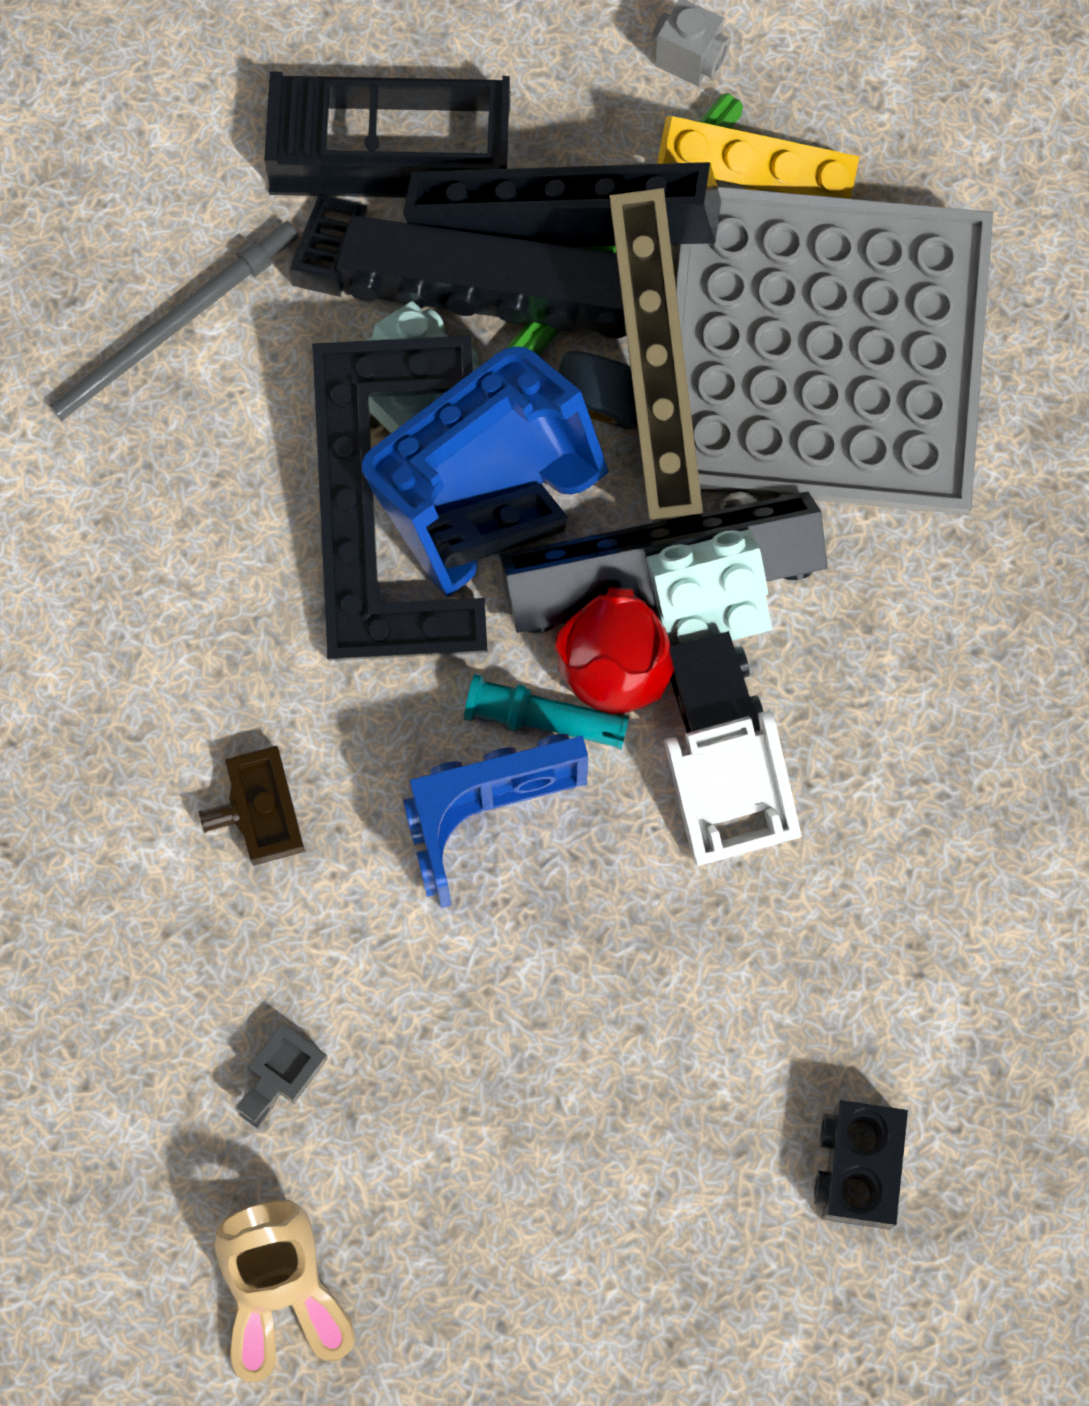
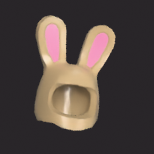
M274 1200L246 1207L226 1217L217 1227L214 1245L223 1278L237 1303L229 1351L230 1363L234 1374L245 1382L253 1383L263 1381L271 1375L276 1364L275 1330L272 1310H280L290 1305L293 1306L307 1341L316 1356L325 1361H337L351 1352L356 1341L354 1327L347 1313L319 1280L316 1242L308 1214L291 1200Z

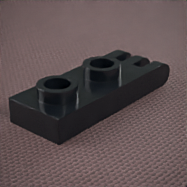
M539 483L439 514V518L426 528L438 554H440L446 568H453L565 532L568 516L545 487Z

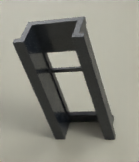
M270 71L264 156L269 180V195L406 198L412 172L508 169L509 112L511 109L510 76H502V80L283 76V72ZM329 108L370 109L368 136L364 139L367 151L327 150ZM377 110L489 111L487 153L376 151L380 145L379 138L376 136Z

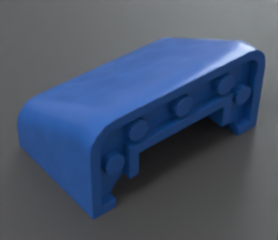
M516 346L506 348L495 354L375 445L362 461V472L371 490L431 582L447 598L469 582L475 575L478 568V560L453 568H446L440 554H438L426 528L439 518V514L532 485L542 484L543 482H546L551 488L561 494L572 495L581 493L609 473L581 391L532 350Z

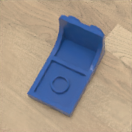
M568 734L551 735L538 741L537 747L516 752L515 748L512 747L497 749L484 755V761L465 766L460 761L442 763L433 767L430 770V775L409 780L413 797L404 799L403 803L413 844H425L426 850L416 852L427 897L438 895L441 908L452 906L449 886L442 862L443 853L450 835L464 820L483 811L587 785L588 753L583 735L569 738Z

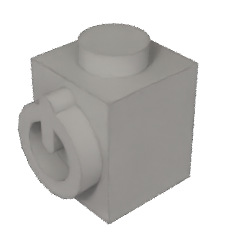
M678 0L671 14L664 12L654 28L652 40L657 42L655 67L698 87L705 75L714 78L724 63L731 43V38L722 34L724 17L687 0Z

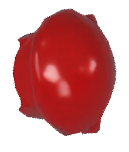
M609 587L607 594L599 595L568 620L556 635L553 649L558 655L559 673L571 692L580 701L596 710L609 713H626L643 709L661 699L674 672L670 653L671 646L666 628L655 612L644 601L634 595L633 589Z

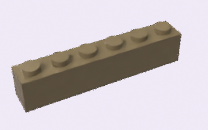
M664 188L610 195L649 520L703 513Z

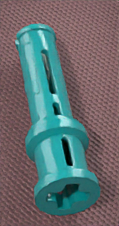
M478 673L473 675L464 711V720L472 722L475 717L507 724L508 730L514 732L516 730L522 731L524 725L553 733L568 734L570 737L583 735L584 740L617 747L616 749L620 750L623 747L629 721L628 715L622 716L532 695L531 689L527 688L525 684L519 683L514 688L484 681L483 675Z

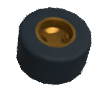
M567 351L562 357L558 372L581 391L590 419L622 429L635 428L637 426L630 366L592 353Z

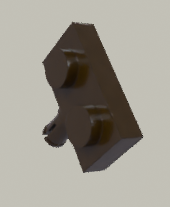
M278 746L225 759L231 782L230 803L198 811L204 833L236 824L238 830L245 838L249 858L253 866L306 852Z

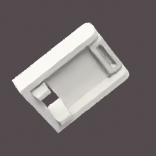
M770 710L758 713L759 725L762 731L759 733H754L752 720L749 716L685 733L689 752L683 754L675 736L664 739L691 855L697 866L802 837L775 719ZM764 810L767 828L721 840L719 831L713 824Z

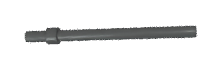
M285 221L258 243L255 241L248 243L236 253L237 259L54 400L48 405L49 408L62 422L249 275L256 277L271 265L270 259L299 237L296 229L289 221Z

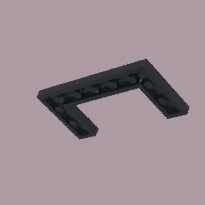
M471 335L312 343L327 659L329 661L488 653L485 598L379 603L374 493L362 472V461L365 455L372 449L369 397L447 392L473 372Z

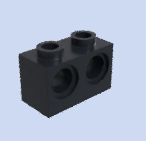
M840 1100L834 1107L833 1115L824 1113L820 1134V1148L829 1149L827 1171H817L813 1199L814 1205L823 1206L822 1220L887 1230L897 1225L908 1110ZM862 1122L873 1129L876 1136V1144L873 1149L867 1151L859 1150L850 1143L847 1133L850 1124ZM855 1178L866 1184L870 1192V1200L866 1207L854 1208L845 1202L841 1193L844 1180Z

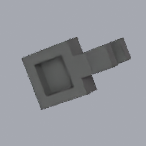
M281 1023L248 1066L249 1072L257 1077L259 1081L238 1105L237 1110L241 1112L239 1116L258 1129L273 1109L280 1095L295 1104L328 1060L327 1054Z

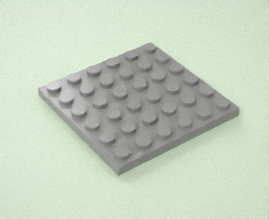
M718 187L722 202L716 242L712 244H680L676 285L700 490L730 493L741 491L751 495L773 497L809 491L815 501L968 515L972 506L993 212Z

